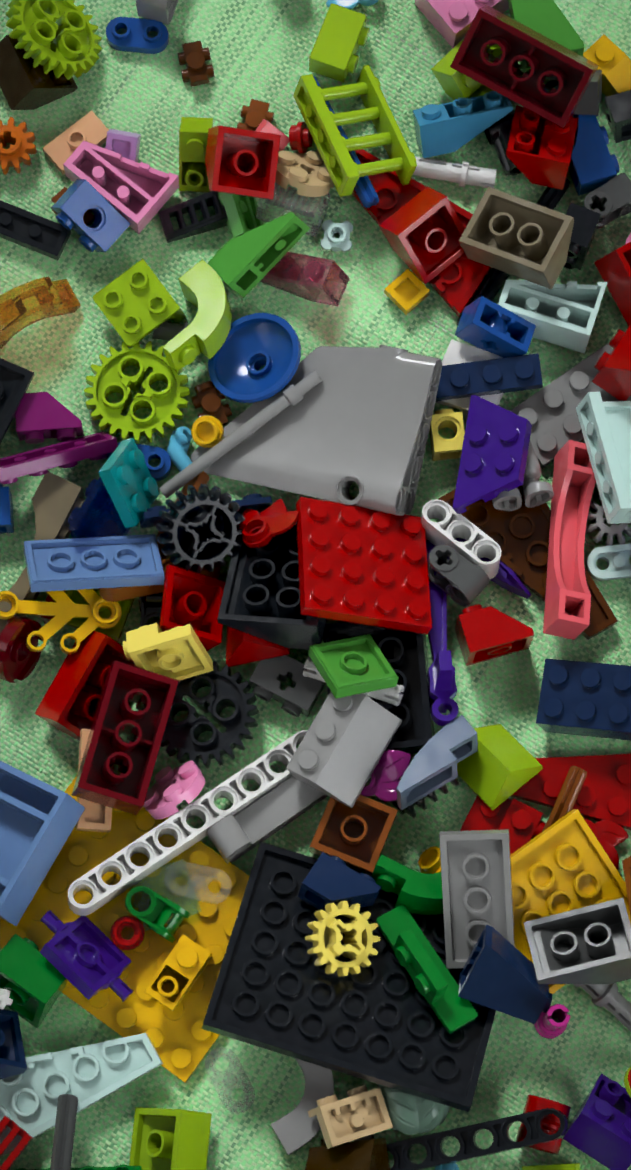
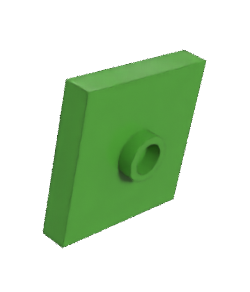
M370 634L309 646L308 655L335 698L397 686L399 677Z

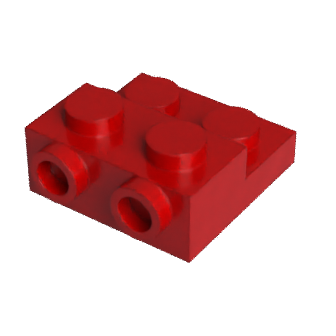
M477 796L460 831L509 829L511 855L540 834L546 823L540 821L543 815L542 812L514 798L513 800L506 799L492 811Z

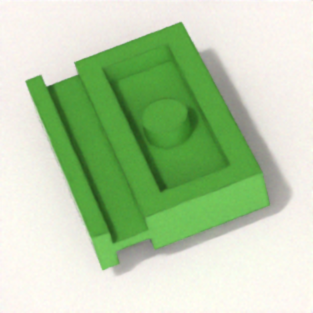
M218 192L219 200L225 207L228 217L227 227L233 238L263 225L255 197Z

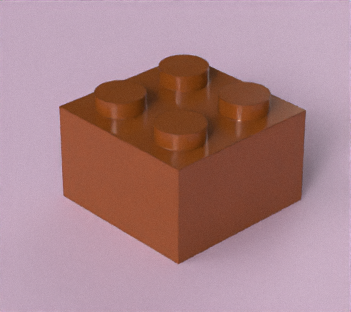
M359 795L352 808L330 797L311 842L310 852L318 856L322 852L329 856H337L352 870L372 876L398 810L363 795Z

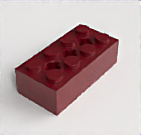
M488 5L479 8L450 65L451 68L562 128L572 118L599 66ZM499 45L502 54L498 57L493 56L494 50L490 49V46ZM524 59L529 62L528 66L531 67L525 73L520 70L522 65L518 64V61L521 62ZM555 75L558 78L559 84L554 88L548 85L550 80L546 79V77Z
M114 660L105 679L72 796L137 815L144 805L179 680ZM131 701L137 703L136 709L138 711L131 709V706H129ZM122 733L128 734L127 740H129V743L122 741L120 737ZM113 764L118 765V771L121 772L119 775L113 773L111 769Z

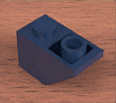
M322 852L302 882L298 897L317 909L324 911L326 904L334 902L337 906L340 901H347L349 907L351 904L358 903L360 908L373 906L381 886L377 885L375 880L369 875L357 873L347 867V864L341 858L333 855L329 856Z

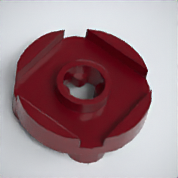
M16 614L7 620L6 626L0 633L1 679L15 683L14 679L22 681L33 671L38 663L41 651H30L27 648L26 640L32 631H38L42 628L39 622ZM34 636L30 639V642L33 646L37 647L38 639L41 641L42 639Z

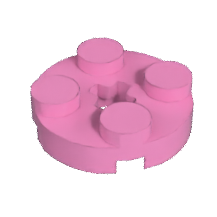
M188 761L173 770L170 766L161 769L154 777L156 783L147 791L143 807L154 819H164L179 812L176 806L183 800L190 804L205 785L206 781L199 767L194 761Z

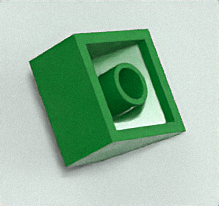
M14 934L0 951V988L9 990V998L13 999L11 1006L7 1007L14 1012H18L19 1016L38 1028L65 988L68 980L40 953L38 946L28 938L22 939L17 934Z

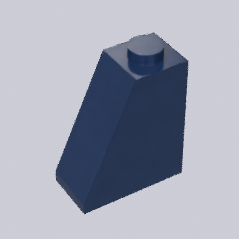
M486 925L459 975L458 997L535 1024L541 1012L546 1013L551 1005L552 993H549V984H538L534 964L497 930Z

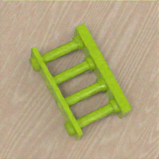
M369 65L363 66L357 82L353 84L322 89L317 85L313 74L300 77L293 97L340 197L352 195L359 177L396 171L402 186L409 184L417 167L416 157L413 152H410L381 91L380 82L374 76ZM360 95L365 109L333 114L332 111H329L325 101ZM372 120L378 134L345 139L341 136L337 126ZM384 146L390 159L357 165L356 162H353L349 151Z

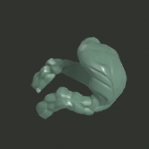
M377 1084L378 1088L380 1087L393 1125L391 1129L409 1135L427 1133L442 1124L447 1117L450 1106Z

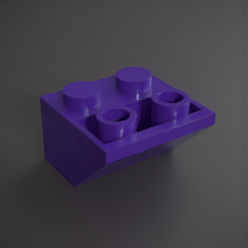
M601 1073L573 1118L563 1139L610 1170H627L631 1165V1098L625 1088Z

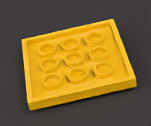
M578 809L571 810L510 855L515 948L532 963L533 960L523 922L623 897L631 924L626 883ZM549 984V993L554 994L566 984Z

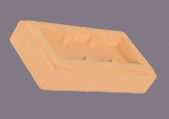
M91 110L42 149L44 154L64 175L63 164L83 141L97 146L103 145L106 142L109 129Z

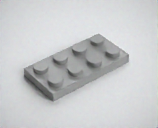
M608 343L511 410V412L528 419L531 423L530 440L542 469L554 461V456L568 440L578 442L584 440L576 407L588 392H600L603 402L619 401L592 382L598 372L594 368L595 364L604 352L610 354L612 351Z
M509 829L440 831L447 969L464 968L486 925L497 930L515 947Z

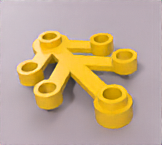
M93 589L77 590L88 604H75L64 591H46L54 602L18 600L17 596L10 591L0 592V603L6 601L11 605V610L8 612L0 610V619H10L15 614L54 616L38 631H32L28 635L26 645L32 652L42 651L47 641L73 618H88L73 633L64 634L60 640L59 646L61 651L65 654H74L79 649L80 643L97 628L110 629L116 626L121 619L122 609L118 601H107ZM107 608L111 616L109 618H102L99 615V610ZM38 636L42 639L43 644L35 647L31 644L30 639ZM67 638L73 639L76 642V647L73 649L66 648L64 640Z

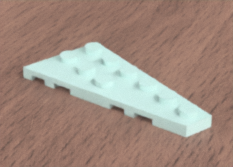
M147 1033L25 1057L27 1070L24 1073L0 1079V1122L4 1116H8L32 1137L36 1138L55 1127L59 1095L70 1094L78 1098L77 1113L162 1065L163 1062ZM9 1127L0 1136V1144L12 1130ZM17 1135L1 1157L13 1151L22 1137Z

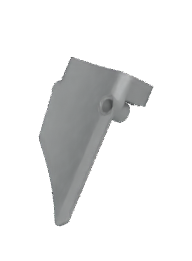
M380 345L379 348L317 347L299 363L295 375L282 390L290 384L296 385L314 370L323 381L304 394L302 401L294 407L292 405L288 406L206 468L204 472L345 505L364 507L399 516L409 515L412 511L441 377L442 361L440 358L408 352L409 350ZM282 390L268 399L254 402L226 425L222 440L283 395ZM199 446L191 454V461L194 462L211 448ZM354 482L359 486V494L355 499L349 494V488Z

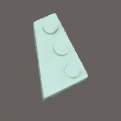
M506 280L498 305L536 325L533 338L585 354L607 282H597V285L577 284V281H567L566 284H554L551 290L527 280Z

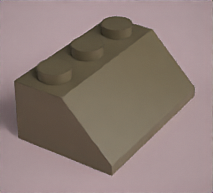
M488 187L460 237L459 243L468 259L552 290L567 261L574 218Z

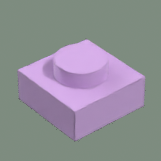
M109 129L107 131L105 148L122 154V157L138 162L141 134Z

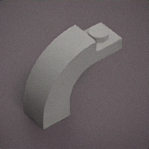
M296 1059L305 1078L304 1095L293 1111L271 1124L288 1156L306 1145L320 1131L321 1128L317 1116L309 1118L308 1115L309 1110L318 1107L316 1100L334 1095L332 1069L300 1059Z

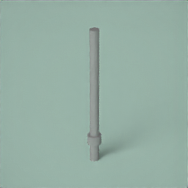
M314 370L296 385L290 384L282 390L283 395L163 484L159 490L167 499L288 406L292 405L294 407L302 401L304 394L323 381L319 374Z

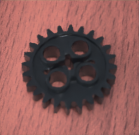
M213 661L214 671L178 682L160 745L161 747L168 745L166 752L170 757L178 752L177 760L179 763H184L189 757V761H194L196 765L200 759L205 767L209 768L211 759L215 758L219 765H223L222 755L227 754L231 759H235L232 749L235 747L241 750L246 749L241 740L243 738L253 739V735L248 730V727H257L258 723L256 719L250 716L258 714L259 710L257 706L250 705L257 699L254 693H248L251 689L248 681L241 683L243 677L240 672H236L231 676L232 670L227 665L220 672L217 662ZM205 686L211 687V691L207 696H196L200 688ZM188 696L205 713L210 712L214 721L226 728V732H220L205 716H199L196 709L184 701L183 697ZM224 708H235V712L230 717H220V713ZM178 712H189L185 720L181 722L174 721V717ZM205 731L213 732L210 740L198 742V737L201 733Z

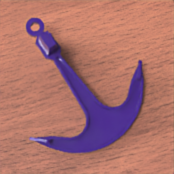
M455 538L459 542L466 541L465 539ZM426 539L427 562H429V554L436 546ZM479 558L484 562L491 561L489 558ZM500 560L498 573L490 580L507 591L528 599L531 596L529 590L514 571ZM429 581L432 629L428 633L433 663L428 668L427 676L429 697L433 703L431 717L437 725L445 726L457 718L459 710L457 703L453 700L457 693L455 667L452 666L451 650H447V594ZM447 709L450 711L448 715L441 714L446 713Z

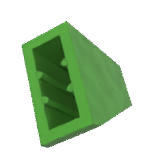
M507 0L510 18L583 56V41L554 0ZM527 60L518 61L522 65L520 69L531 68L528 66L529 62Z

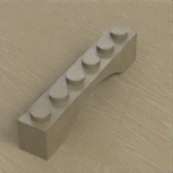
M49 471L44 475L32 498L36 530L34 540L69 538L71 528L68 526L74 516H80L86 504V500L83 499L82 487ZM26 567L16 583L8 590L14 593L18 600L36 601L40 593L30 592ZM3 601L0 603V610L8 612L11 610V605ZM16 614L21 617L27 616L26 614ZM0 619V633L6 626L8 619Z

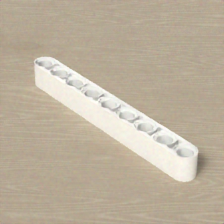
M308 730L297 732L75 880L68 889V906L70 910L79 916H87L208 836L207 831L218 821L231 814L233 816L237 815L293 775L288 769L285 772L276 773L270 769L269 764L279 761L287 767L297 750L296 746L301 743ZM247 779H252L258 783L259 789L247 791L241 783ZM218 798H227L232 806L227 810H221L215 806L214 801ZM191 816H198L203 819L205 824L201 828L194 829L187 824L186 820ZM169 834L176 839L177 843L172 847H164L159 843L158 839L162 835ZM136 853H142L148 857L149 862L143 866H136L131 862L130 858ZM107 872H115L120 876L121 880L115 885H108L102 880V876ZM79 891H87L93 898L87 904H79L73 897Z

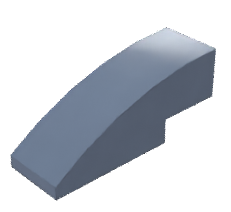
M463 715L445 725L430 738L410 762L396 788L398 807L401 810L457 778V763L478 751L477 732Z

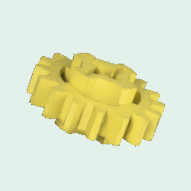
M340 901L337 906L334 902L326 904L325 911L318 910L314 913L318 921L308 922L307 924L313 930L312 935L305 936L306 941L313 943V947L307 953L317 954L318 958L315 960L314 965L321 966L326 964V974H333L336 970L338 977L347 976L348 972L351 975L361 973L360 966L364 968L371 965L368 956L378 954V951L372 947L373 943L380 941V937L374 936L372 933L378 927V924L368 923L367 920L371 913L367 911L360 914V904L358 903L351 904L350 907L347 901ZM345 916L350 920L348 922L343 923L340 919H336L335 917ZM342 954L345 958H349L350 961L342 962L335 959V957Z

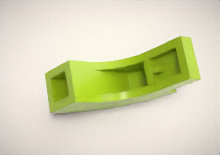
M203 259L178 278L184 298L198 310L193 321L162 346L169 366L176 372L185 365L192 363L200 353H203L210 360L226 341L231 328V307L223 282L217 272Z

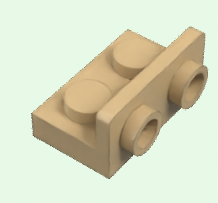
M362 1085L346 1091L348 1097L341 1100L337 1099L336 1094L316 1100L318 1107L309 1110L308 1115L309 1118L317 1116L327 1149L393 1128L380 1087L368 1091L366 1085Z

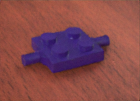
M49 910L41 918L40 921L54 933V936L43 946L40 953L88 1000L100 990L109 987L123 1002L133 993V990L119 978L132 961L86 916H80L74 922L64 924Z

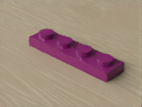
M102 431L0 458V484L15 483L18 481V477L25 475H45L48 473V469L55 467L71 468L78 465V461L84 459H104L107 457V453L114 452L118 447L117 439Z

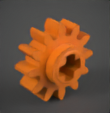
M13 117L9 118L7 125H3L0 120V165L4 175L8 173L9 167H14V170L20 173V163L23 162L25 165L30 166L32 163L28 154L37 153L36 145L33 144L35 141L34 133L27 132L25 122L20 123L16 127ZM7 143H12L9 149L3 148L6 147Z

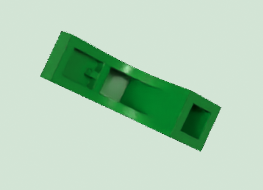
M381 854L374 868L372 878L377 885L381 886L383 891L393 892L398 895L395 907L405 905L410 913L420 915L443 914L441 872L434 874L420 873Z

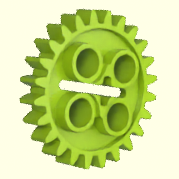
M12 0L8 5L10 9L6 12V16L10 18L6 26L13 29L9 37L18 39L19 42L14 47L26 51L23 55L24 59L30 57L34 59V68L41 64L44 74L47 75L50 70H53L56 78L64 74L67 80H70L73 75L79 78L83 73L86 74L100 58L97 54L102 48L98 43L102 39L94 34L98 26L89 23L92 15H84L82 13L84 5L76 6L74 4L75 0Z
M123 341L121 345L122 351L117 352L111 346L109 347L111 357L107 358L100 354L99 359L102 365H91V370L96 376H86L87 384L92 386L84 389L85 396L92 398L86 401L87 409H95L90 414L92 421L101 419L98 425L101 431L110 427L109 435L113 437L118 433H121L122 440L128 439L129 436H134L135 443L139 444L141 436H146L149 443H152V434L155 432L160 437H165L163 429L165 426L175 430L173 418L183 420V413L178 408H188V401L181 398L190 395L189 388L183 386L188 383L187 375H179L183 368L176 372L169 366L166 357H164L162 346L155 352L152 349L151 341L146 344L145 348H140V344L137 342L133 348L129 349ZM128 366H136L140 369L134 376L123 374V370ZM149 368L153 369V371L144 380L146 371ZM156 381H163L168 384L167 388L160 392L152 390L151 385ZM142 383L143 394L137 393L132 401L131 390L138 391ZM112 393L123 395V399L118 403L113 404L107 401V397ZM130 405L127 415L122 416L121 413ZM140 408H148L152 411L150 416L145 419L137 418L134 414Z

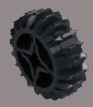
M201 484L197 493L194 486L188 485V495L186 496L180 490L176 491L175 494L179 500L175 503L170 499L166 500L165 503L170 507V510L168 512L164 510L159 511V516L165 522L156 524V529L164 532L157 537V541L160 544H164L161 550L165 556L171 555L170 562L173 565L181 563V568L186 569V571L193 567L194 572L199 574L203 566L209 572H213L215 562L221 567L226 566V561L223 558L226 555L234 557V552L231 550L233 545L236 547L242 546V541L236 538L238 535H243V527L239 526V524L245 520L241 513H237L240 509L239 504L231 502L232 496L229 493L225 492L221 495V489L217 486H214L209 491L206 484ZM199 506L195 514L185 515L190 509ZM217 507L221 510L224 518L223 531L216 528L214 524L217 517L214 513ZM203 523L211 532L204 530L202 533L199 531L198 534L191 526L197 528L198 525L202 526ZM178 526L187 531L185 540L187 546L185 550L180 547L178 542ZM217 542L208 550L202 551L206 544Z

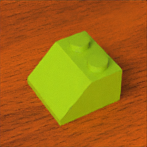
M135 1107L129 1166H141L142 1170H206L212 1113L182 1109Z

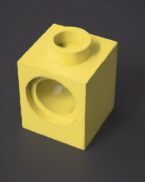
M441 409L435 411V414L432 415L429 435L433 461L461 458L465 435L462 412H454L453 409ZM442 428H450L456 435L451 439H445L439 435L438 431Z

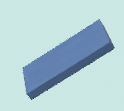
M155 534L24 541V556L30 592L164 585V571Z

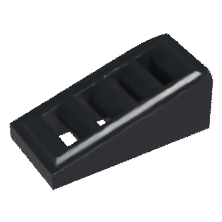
M215 191L205 193L158 212L167 243L225 227L228 220L225 207L219 200L218 192ZM213 206L216 215L210 217L208 207ZM201 209L204 220L198 222L195 211ZM182 214H189L191 225L186 226ZM175 216L180 228L174 231L170 220L171 217Z

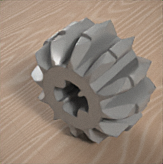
M598 495L601 506L591 501L590 509L596 512V514L588 513L587 521H595V523L587 526L586 532L599 531L594 538L596 543L604 535L607 536L606 546L613 544V537L615 536L619 544H625L622 532L631 537V528L627 526L631 525V523L607 526L605 524L606 518H603L605 513L601 498Z

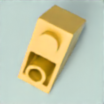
M182 934L144 992L174 1011L211 960L212 953Z

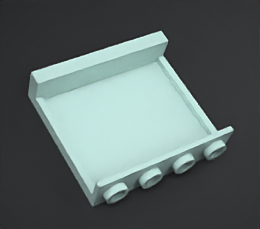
M588 392L576 407V412L608 524L631 523V401L603 402L600 392Z

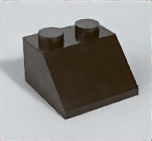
M374 1134L354 1140V1142L344 1143L329 1149L326 1147L325 1140L321 1139L320 1147L309 1149L305 1170H390L386 1138L374 1139Z

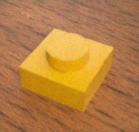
M406 269L385 288L384 293L407 315L430 294V290L409 269Z

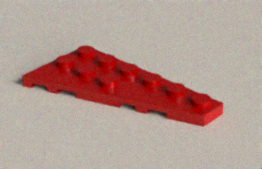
M363 149L355 150L361 164L380 161L379 158ZM396 171L368 176L379 198V202L376 205L365 208L355 189L352 195L376 223L380 225L424 190L426 186L412 178L408 185L402 186ZM450 201L464 228H466L473 214ZM464 253L429 281V284L456 315L460 317L492 267L468 259Z
M631 754L535 758L542 765L543 769L511 795V797L553 808L570 767L577 766L587 772V776L573 809H578L583 817L597 821L608 819L619 824L622 828L631 830Z

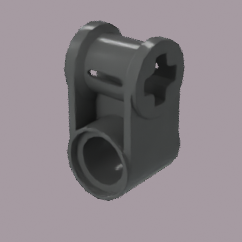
M626 173L613 177L606 184L586 195L583 207L601 214L597 229L631 212V180Z
M437 545L431 550L428 562L429 581L448 594L454 602L460 606L468 607L490 583L488 575L479 566L471 563L449 545Z

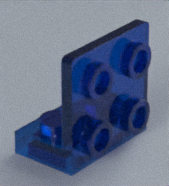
M101 477L98 480L93 479L85 492L87 497L81 508L77 506L68 519L72 538L126 536L130 528L124 527Z

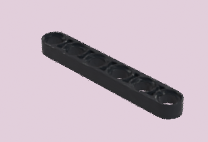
M546 1108L388 1143L387 1151L394 1158V1164L390 1170H423L555 1141L566 1134L568 1121L561 1111ZM549 1114L556 1115L560 1120V1128L553 1135L547 1134L542 1128V1121ZM514 1122H522L527 1129L526 1137L520 1142L513 1141L509 1136V1128ZM482 1129L489 1130L493 1135V1143L487 1149L479 1148L475 1142L476 1134ZM450 1136L456 1137L460 1143V1150L453 1157L447 1156L442 1149L444 1140ZM415 1144H422L427 1150V1157L420 1164L414 1163L409 1155L410 1149Z

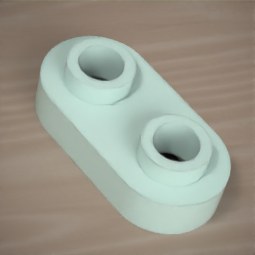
M631 543L601 546L592 550L586 559V569L590 576L600 581L631 578V564L629 563ZM604 559L608 564L607 569L600 570L596 565L597 560Z

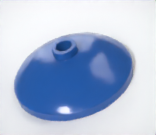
M254 313L235 320L231 323L229 334L220 350L210 360L208 359V372L212 383L222 395L240 403L259 402L274 396L291 381L299 366L301 345L298 335L286 320L270 313Z

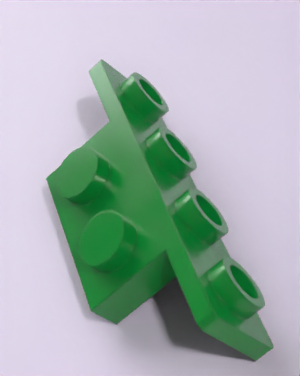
M400 905L378 917L375 923L378 924L379 930L393 949L398 962L405 967L413 979L415 987L425 997L449 1033H453L475 1020L478 1016L476 1010L469 1000L458 997L459 985L405 905Z

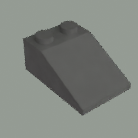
M623 897L523 922L538 984H613L631 979V924Z

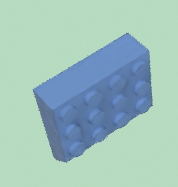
M0 761V918L17 926L84 812L85 807L67 793Z

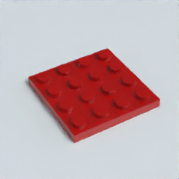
M300 497L296 503V511L299 512L297 539L301 615L428 634L432 629L426 536L425 529L421 523V517L406 514L399 516L359 506Z

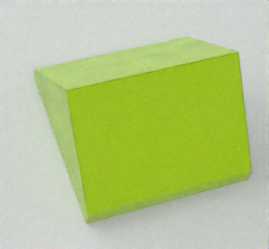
M501 724L474 728L477 732L478 751L457 763L458 776L492 811L543 769L542 765Z

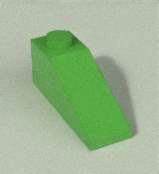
M289 212L230 239L216 252L208 264L230 288L244 298L305 235L310 227L293 212Z

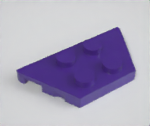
M471 395L452 507L457 514L466 512V506L481 499L487 502L496 498L503 491H510L523 485L532 429L531 423L528 419L476 395Z

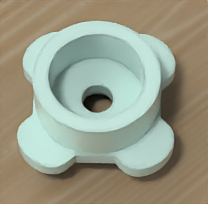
M332 220L324 221L322 224L324 238L321 240V247L324 250L346 252L352 247L350 233L353 231V225L349 221L334 223ZM335 233H338V234L340 235V237H339V238H335V237H334V234H335Z

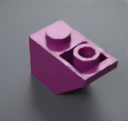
M48 392L25 393L15 413L16 432L19 441L25 440V443L39 444L44 442V439L57 438L58 441L65 442L76 439L77 436H84L82 421Z

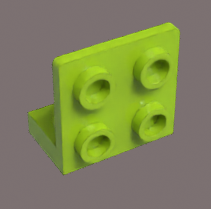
M141 259L92 297L128 347L135 345L169 318H172L175 323H179L186 318L181 308L144 259Z

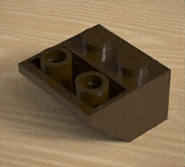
M6 35L0 41V88L11 110H34L66 96L78 88L73 77L67 80L64 74H62L59 78H56L53 70H50L46 75L41 64L34 68V59L31 57L24 59L23 55L26 51L14 47L19 42L18 39H13Z

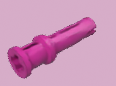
M556 1004L550 1006L546 1013L541 1012L535 1023L537 1033L546 1039L558 1037L566 1030L570 1015L567 1014L569 1010L564 1005ZM558 1018L559 1023L555 1022L553 1019Z

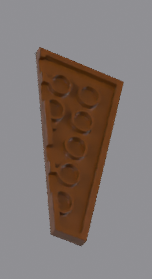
M521 485L517 488L521 494L522 505L517 510L503 511L495 509L492 499L487 502L481 499L466 506L467 511L462 513V515L499 544L502 551L500 560L514 571L525 586L545 602L551 510L547 503L527 508ZM455 490L438 498V500H442L453 507ZM585 568L586 581L591 593L590 625L581 634L589 640L617 624L618 620Z

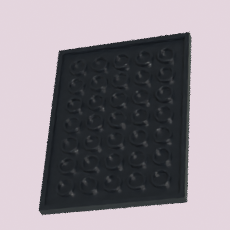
M260 842L202 1029L469 1112L496 1010L470 1001L478 1014L477 1018L453 1033H449L425 997L419 993L405 967L398 962L393 949L378 927L372 931L374 936L380 937V941L372 945L378 951V954L368 956L371 962L369 967L363 968L360 966L361 973L351 975L348 972V975L344 977H338L337 970L333 974H326V964L321 966L314 965L318 956L317 954L307 953L313 947V943L305 940V936L313 934V930L307 924L308 922L318 921L314 913L319 909L298 897L302 882L318 859ZM380 889L373 906L362 907L359 913L369 911L371 915L367 921L369 924L375 923L378 917L396 908L395 904L398 895ZM410 913L446 966L444 914L420 915ZM345 916L335 917L336 919H340L343 923L348 922L350 920ZM342 954L335 957V959L342 962L350 961L349 958H345ZM463 968L448 969L459 985V975Z

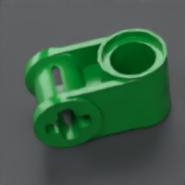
M137 886L131 889L125 897L127 911L171 943L175 940L173 935L184 918H189L191 915L173 901L160 896L145 886ZM136 892H144L149 896L150 905L143 912L136 911L131 905V898ZM173 913L174 915H173L172 919L170 920V922L168 923V925H167L166 927H164L165 923L167 922V920L169 919V917H170L171 914Z

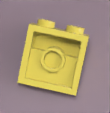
M158 623L144 625L127 631L126 641L122 642L127 660H132L135 667L181 681L214 671L211 657L190 624L177 626L162 632Z

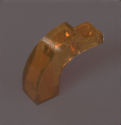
M49 276L22 284L0 295V349L15 334L37 321L77 311L81 305L67 279L51 281Z

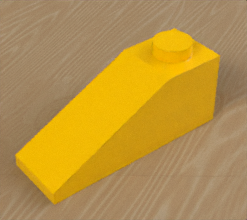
M603 34L583 53V57L599 65L597 70H602V93L604 95L611 96L631 90V60Z

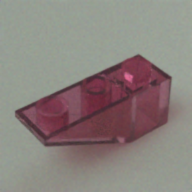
M287 252L260 282L309 301L338 306L350 278L334 260Z

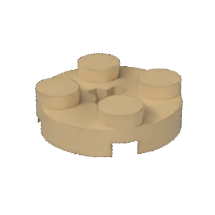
M285 150L279 151L275 180L279 186L287 190V186L290 185L297 188L296 194L307 197L325 196L329 194L330 188L333 190L334 183L319 152L307 151L306 154Z

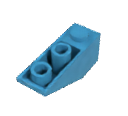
M490 91L482 96L458 98L453 102L439 105L429 104L421 109L413 110L416 141L423 159L455 152L513 111L509 98L496 91Z

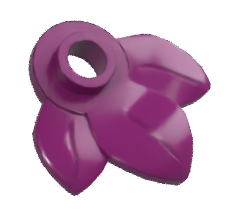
M399 750L385 751L371 774V783L363 788L360 795L365 797L376 795L384 801H396V788L400 782L399 779L410 764L411 755Z

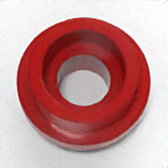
M304 121L298 122L297 125H291L289 130L291 150L302 154L306 153L308 147H311L313 144V138Z
M123 916L113 923L110 934L113 943L118 948L128 951L136 949L141 945L144 940L145 930L137 918ZM127 927L134 930V936L129 940L123 939L121 935L123 929Z

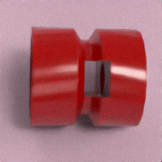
M528 1095L523 1113L553 1108L561 1111L568 1121L571 1107L546 1098ZM554 1114L547 1115L542 1121L543 1130L549 1135L557 1133L560 1128L559 1118ZM523 1123L519 1127L515 1142H520L526 1137L527 1129ZM562 1138L528 1147L558 1155Z

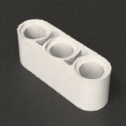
M438 499L425 503L422 509L421 523L425 529L426 539L435 546L444 544L453 547L471 563L479 566L488 575L489 580L494 578L498 573L502 551L499 544L462 514H457L448 503ZM436 518L441 520V522H433L430 519ZM455 538H463L466 541L459 542L455 540ZM485 557L489 558L491 561L484 562L479 558Z

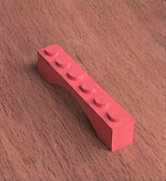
M568 440L554 456L552 484L554 497L551 500L543 633L575 640L590 625L591 593L585 576L584 544L588 513L596 480L586 444L573 440Z

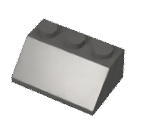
M330 691L286 768L295 779L352 808L402 720L363 693L335 698Z

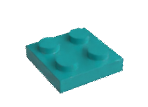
M134 438L121 441L98 471L125 528L137 526L143 513L147 512V509L150 508L160 494L158 484L151 476L145 464L143 452L138 449Z

